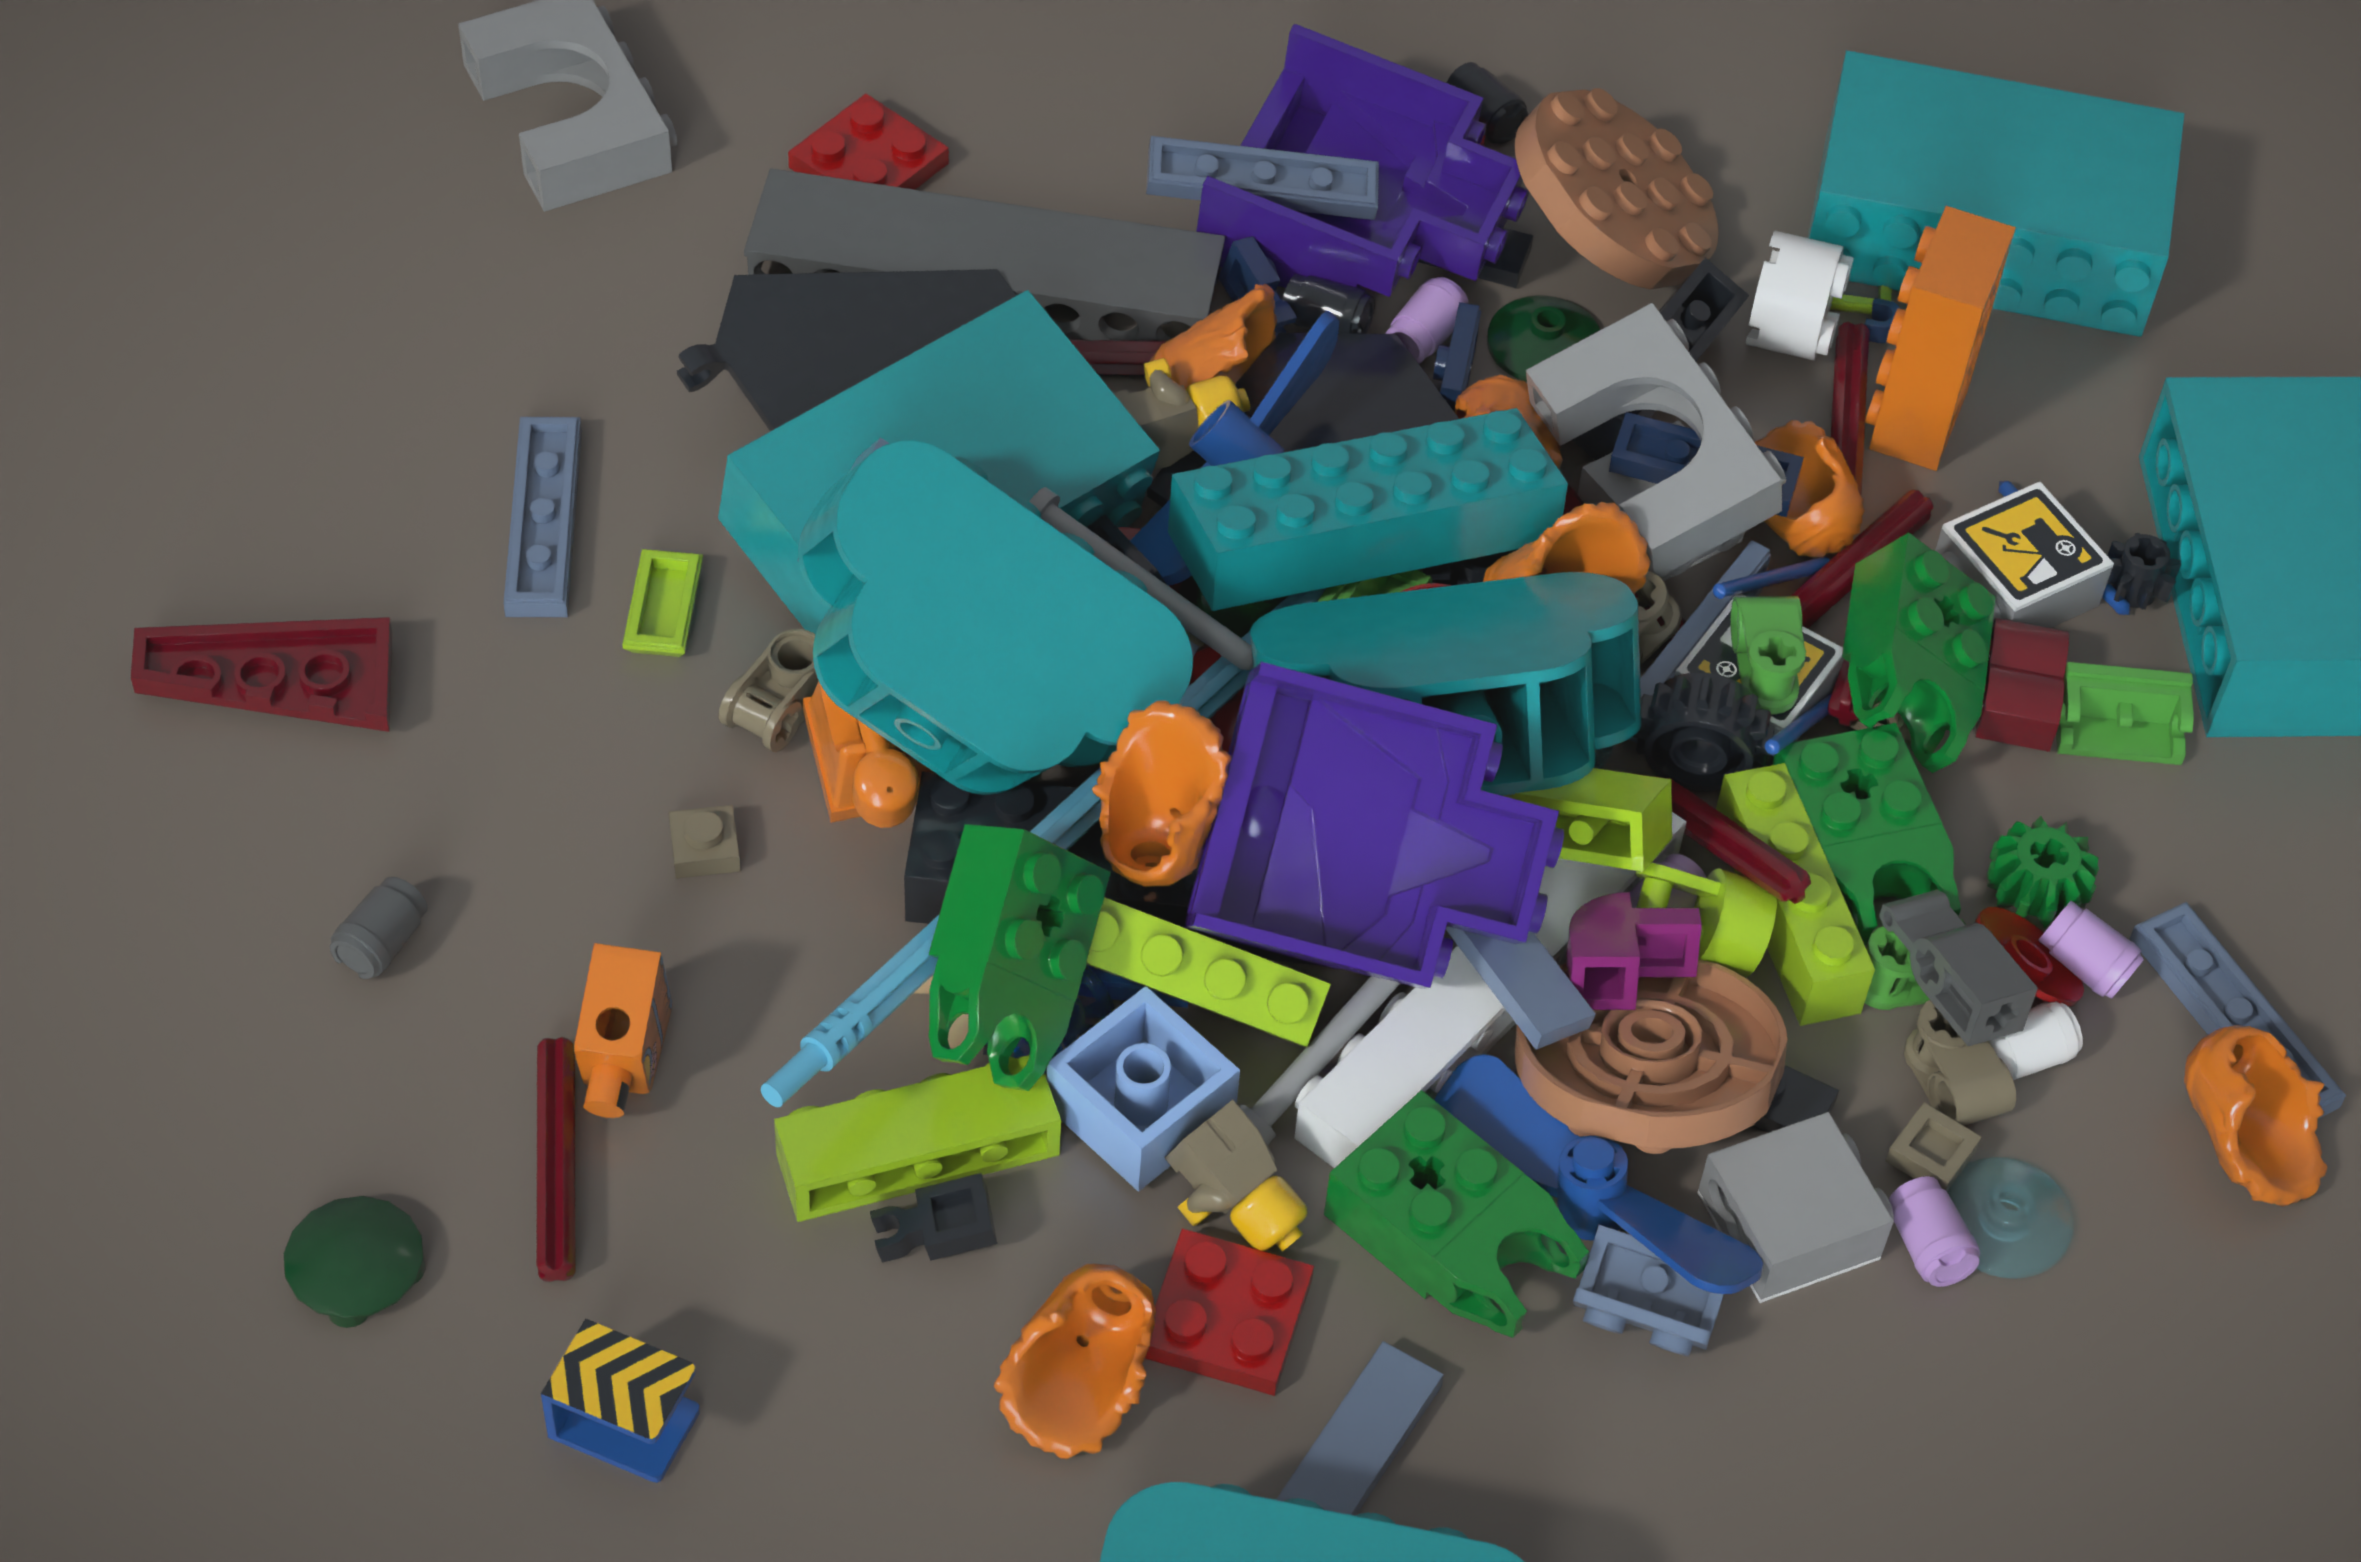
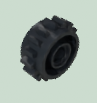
M1686 673L1670 678L1664 683L1659 682L1655 684L1653 696L1643 694L1641 697L1642 724L1639 731L1632 737L1638 739L1637 753L1645 754L1650 767L1662 778L1669 777L1688 789L1717 791L1721 790L1725 774L1766 766L1767 755L1770 754L1765 750V743L1774 736L1775 727L1769 725L1771 712L1762 709L1758 697L1741 683L1712 673Z

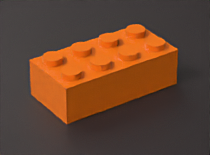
M1945 206L1937 228L1925 226L1914 261L1922 263L1920 269L1912 266L1908 267L1897 301L1908 304L1907 309H1897L1886 341L1896 345V350H1886L1876 378L1877 384L1886 386L1885 391L1876 389L1866 416L1865 423L1875 426L1869 450L1937 471L1969 390L2016 227L1949 206Z

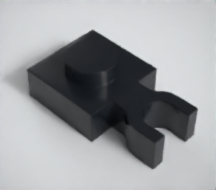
M982 1173L915 1189L918 1207L901 1209L896 1206H889L870 1211L871 1220L877 1233L898 1229L897 1233L889 1238L875 1240L876 1250L882 1263L902 1258L909 1254L913 1248L920 1245H925L930 1261L998 1244L988 1190Z

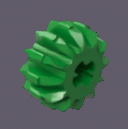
M2042 816L2033 822L2031 827L2016 821L2008 829L2006 836L2000 835L1999 840L1995 841L1989 856L1991 862L1986 874L1987 886L1997 890V907L2014 906L2017 908L2016 914L2023 918H2026L2028 915L2036 916L2044 929L2050 922H2053L2054 917H2057L2071 900L2080 908H2085L2086 904L2091 902L2096 890L2095 880L2099 871V857L2088 853V837L2069 836L2067 822L2057 829L2050 828Z

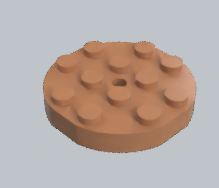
M1594 88L1591 91L1583 89L1550 93L1520 124L1515 138V155L1519 172L1526 188L1555 230L1591 263L1624 282L1652 290L1681 285L1704 258L1709 260L1714 254L1718 244L1719 232L1716 213L1711 202L1713 190L1702 176L1694 173L1681 155L1682 146L1679 140L1666 129L1655 128L1642 116L1616 101L1608 92L1600 88Z
M1699 959L1697 977H1638L1636 1010H1593L1596 1015L1589 1029L1537 1050L1518 1025L1516 1027L1515 1065L1517 1073L1526 1091L1541 1108L1567 1125L1569 1130L1580 1137L1594 1135L1635 1145L1641 1151L1650 1154L1665 1153L1671 1148H1685L1716 1142L1753 1126L1768 1112L1784 1073L1788 1042L1783 1018L1777 1007L1763 991L1738 973L1720 964ZM1565 963V964H1563V965H1560V968H1561V969L1563 970V972L1566 974V963Z

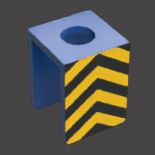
M585 1318L541 1392L548 1438L651 1482H660L700 1413L699 1404L683 1396L696 1374L695 1365L688 1360Z

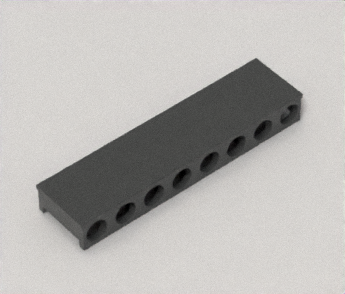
M770 168L745 245L744 256L747 257L748 275L765 274L761 268L766 260L784 264L791 270L792 274L826 273L830 270L846 273L997 269L1016 296L1029 290L1045 311L1046 308L1056 306L1057 304H1064L1075 309L1080 316L1074 321L1062 322L1052 318L1069 340L1169 341L1172 337L1164 333L1161 325L1178 321L1192 327L1197 321L1205 319L1210 314L1215 287L1219 280L1220 261L1225 236ZM1115 312L1123 313L1132 317L1137 322V325L1131 330H1116L1110 327L1103 317L1112 315Z

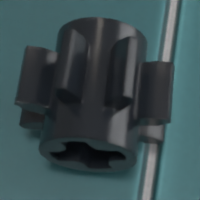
M2135 533L2125 545L2114 540L2107 555L2114 563L2107 584H2111L2117 590L2114 600L2119 602L2125 599L2130 604V607L2141 608V610H2146V607L2155 600V597L2161 601L2168 602L2176 583L2175 580L2181 566V560L2170 559V550L2167 542L2155 536Z

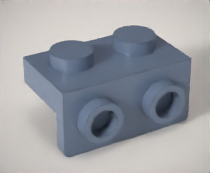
M1599 1225L1579 1288L1575 1292L1573 1304L1586 1310L1582 1320L1585 1323L1618 1334L1623 1333L1627 1323L1651 1331L1652 1335L1649 1344L1689 1357L1693 1345L1707 1350L1724 1294L1708 1292L1692 1285L1632 1235Z

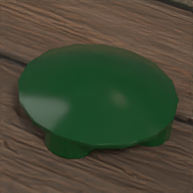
M367 1196L335 1199L311 1211L293 1229L283 1253L285 1279L296 1298L315 1312L328 1315L332 1323L344 1328L356 1327L362 1324L368 1316L396 1304L414 1284L421 1280L426 1270L422 1235L410 1215L389 1201Z

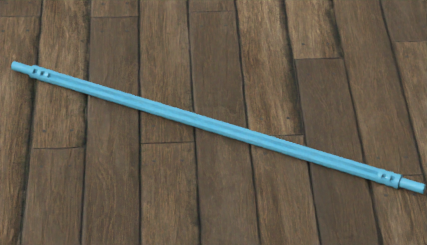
M1326 588L1289 595L1272 611L1297 604L1318 602ZM1249 631L1242 639L1251 645ZM1221 656L1187 688L1179 704L1183 707H1193L1201 716L1210 719L1245 687L1248 673L1253 668L1251 670L1239 669ZM1101 768L1095 771L1030 832L1068 851L1100 821L1101 799L1093 793L1092 788L1097 785V779L1101 775ZM939 915L801 1040V1050L761 1086L762 1096L769 1104L774 1107H781L819 1071H830L933 976L938 959L928 954Z

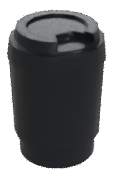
M1468 62L1459 66L1450 75L1446 83L1484 98L1479 122L1486 124L1485 139L1499 144L1514 139L1520 124L1528 116L1527 106L1523 99L1490 71L1481 68L1478 64Z
M1294 274L1283 296V300L1290 305L1297 316L1295 325L1308 330L1312 328L1316 320L1325 311H1330L1339 319L1338 333L1367 334L1374 315L1375 299L1367 290L1313 275L1306 277Z

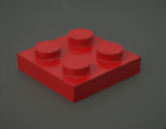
M865 93L789 150L788 161L789 168L794 172L916 190L949 164V147Z
M1182 1228L1155 1304V1326L1145 1359L1275 1396L1313 1279L1314 1265Z

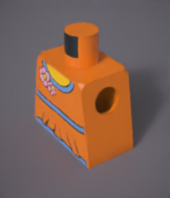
M594 943L574 1045V1053L583 1084L588 1085L584 1108L594 1115L606 1118L621 1117L624 1115L629 1092L647 1094L652 1089L673 1006L661 952Z

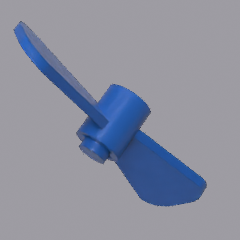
M1325 311L1316 320L1251 418L1231 400H1227L1218 406L1199 426L1192 436L1189 446L1207 461L1201 468L1258 458L1264 455L1284 453V448L1270 434L1320 376L1332 356L1338 338L1339 319L1330 311ZM1169 500L1130 541L1159 571L1166 584L1174 585L1188 579L1192 574L1168 533Z
M1477 1055L1465 1060L1456 1067L1434 1098L1439 1105L1518 1167L1551 1196L1558 1198V1209L1567 1224L1576 1232L1580 1239L1593 1241L1599 1225L1617 1231L1622 1227L1689 1283L1712 1293H1737L1756 1283L1761 1278L1763 1262L1760 1255L1753 1248L1628 1186V1159L1620 1145L1611 1139L1594 1135L1580 1137L1572 1133L1567 1125L1551 1116L1534 1101L1524 1088L1521 1079L1499 1058L1492 1055Z

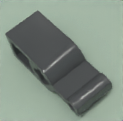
M1939 890L1882 905L1879 915L1885 929L1890 932L1893 931L1909 950L1911 969L1916 982L1967 1046L2023 1031L2038 988L1984 925L1979 923L1965 925L1950 907L1947 896Z

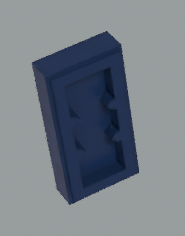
M1459 302L1450 347L1438 346L1433 372V380L1442 381L1440 393L1453 411H1455L1458 395L1468 388L1482 311L1479 310V305Z

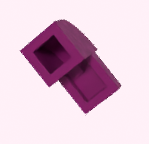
M1630 892L1613 893L1590 900L1574 913L1570 921L1566 976L1592 1010H1636L1638 977H1697L1702 926L1699 908H1632Z

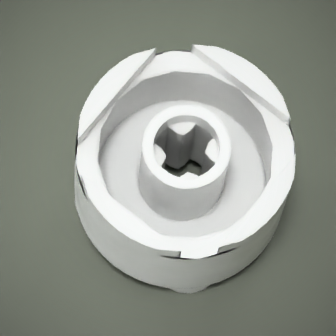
M1774 231L1769 246L1780 248V251L1772 250L1770 262L1764 261L1749 321V326L1760 328V330L1752 329L1746 338V345L1815 361L1817 353L1827 356L1829 348L1832 347L1840 314L1830 312L1833 297L1841 299L1843 292L1846 291L1854 257L1843 255L1844 246Z

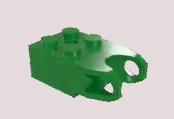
M1908 532L1855 563L1842 658L1849 662L1848 681L1853 711L1859 721L1869 729H1872L1878 721L1893 718L1898 713L1908 727L1911 736V748L1915 757L1924 768L1934 773L1957 760L1967 742L1969 733L1981 716L1996 597L1983 585L1975 582L1945 560L1940 553L1932 550ZM1880 703L1878 706L1872 709L1875 704ZM1945 731H1950L1946 743L1941 749L1933 753L1945 736Z
M1896 723L1876 726L1872 729L1866 728L1793 742L1774 755L1772 765L1785 763L1865 946L1870 935L1878 926L1873 900L1880 897L1904 899L1939 890L1947 896L1950 907L1959 917L1961 906L1953 877L1954 848Z
M964 825L928 954L938 959L929 989L928 1037L933 1058L942 1062L969 1065L988 1042L987 1053L994 1084L1003 1088L1029 1091L1044 1074L1048 1063L1067 1033L1111 872L1025 829ZM969 1014L966 1038L959 1046L951 1049L948 1043V1034L953 1022L961 1015ZM1021 1038H1025L1030 1047L1028 1062L1019 1073L1012 1075L1009 1070V1058Z
M1422 1090L1329 1173L1324 1216L1424 1299L1431 1295L1452 1314L1487 1326L1497 1333L1514 1338L1523 1329L1522 1321L1527 1312L1513 1292L1509 1280L1500 1269L1508 1264L1523 1262L1535 1264L1545 1271L1559 1273L1574 1279L1585 1269L1589 1251L1576 1232L1567 1224L1551 1195ZM1555 1240L1563 1247L1567 1255L1560 1251Z

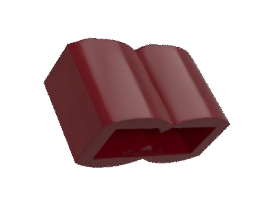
M2000 618L1994 619L1982 712L1976 723L1975 738L2050 752L2062 712L2064 675L2069 647L2068 631Z

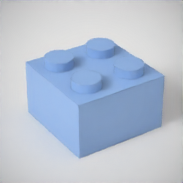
M1147 986L1050 1060L1047 1066V1082L1061 1121L1138 1192L1171 1166L1165 1157L1185 1137L1231 1100H1234L1237 1104L1240 1069Z

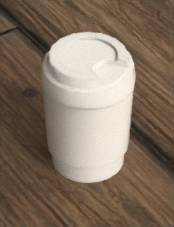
M2044 1002L2030 1009L2023 1031L1989 1040L1997 1056L2008 1067L2014 1081L2047 1068L2064 1064L2075 1058L2082 1049L2083 1036L2075 1015L2066 1004Z

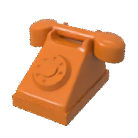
M818 681L813 695L803 698L802 709L830 822L862 817L867 823L879 828H892L904 823L913 813L917 804L922 771H933L841 709L830 699Z

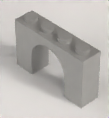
M537 0L458 23L463 64L483 101L549 82L579 84L592 89L602 96V99L595 106L582 114L519 133L523 174L544 212L672 172L670 148L677 146V137L672 121L667 114L659 115L656 110L655 98L650 83L645 77L638 79L629 47L625 41H616L611 18L604 6L597 7L593 0Z
M1651 303L1527 369L1526 377L1530 404L1560 446L1613 417L1634 410H1657L1672 414L1686 422L1697 433L1701 440V445L1694 458L1686 467L1620 504V510L1626 512L1630 519L1636 522L1640 535L1648 543L1647 555L1651 561L1648 571H1652L1662 577L1781 512L1782 485L1786 483V477L1777 458L1770 451L1762 453L1752 440V428L1740 408L1734 406L1730 409L1720 396L1721 388L1712 369L1705 362L1698 365L1688 352L1689 344L1679 324L1674 319L1666 321L1655 305Z

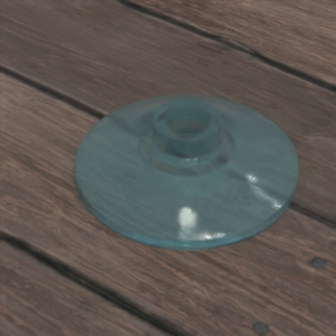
M2001 1157L1972 1161L1966 1165L1947 1191L1978 1244L1981 1253L1979 1265L1976 1269L1984 1273L2003 1278L2035 1276L2047 1271L2059 1262L2070 1245L2074 1231V1218L2070 1203L2062 1189L2052 1178L2030 1164ZM2001 1202L2013 1204L2019 1210H2010L2003 1206Z

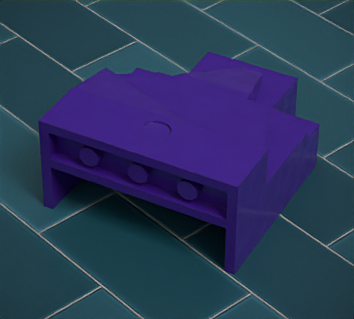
M1294 23L1289 32L1284 69L1240 146L1379 162L1378 210L1375 220L1295 211L1207 176L1202 187L1196 232L1225 236L1220 267H1223L1233 241L1253 236L1264 255L1273 261L1280 278L1278 285L1280 287L1286 288L1294 274L1306 277L1313 275L1354 287H1365L1390 297L1400 277L1411 278L1419 259L1476 281L1486 261L1494 264L1498 261L1508 236V231L1503 228L1508 219L1514 222L1519 220L1528 199L1529 190L1521 187L1523 179L1515 158L1480 145L1486 131V124L1479 122L1483 97Z
M1261 662L1248 673L1228 750L1232 759L1228 766V778L1223 790L1222 800L1217 808V814L1203 847L1204 851L1198 866L1183 928L1206 936L1335 969H1345L1420 989L1431 988L1433 977L1443 979L1452 953L1453 939L1444 937L1446 926L1513 944L1526 943L1529 932L1536 934L1539 932L1548 901L1547 894L1539 893L1545 866L1550 868L1556 866L1564 839V829L1555 827L1559 811L1481 790L1483 780L1491 783L1494 781L1501 760L1503 744L1493 741L1497 724Z

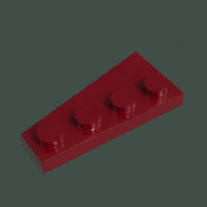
M390 617L134 628L130 678L134 693L389 732L392 627Z

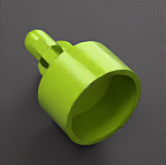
M1651 863L1644 872H1635L1637 877L1644 879L1636 908H1667L1672 888L1696 895L1697 899L1694 908H1699L1702 923L1698 959L1720 964L1745 978L1754 972L1771 938L1777 910L1776 897L1746 876L1720 868L1713 870L1707 878L1656 863Z

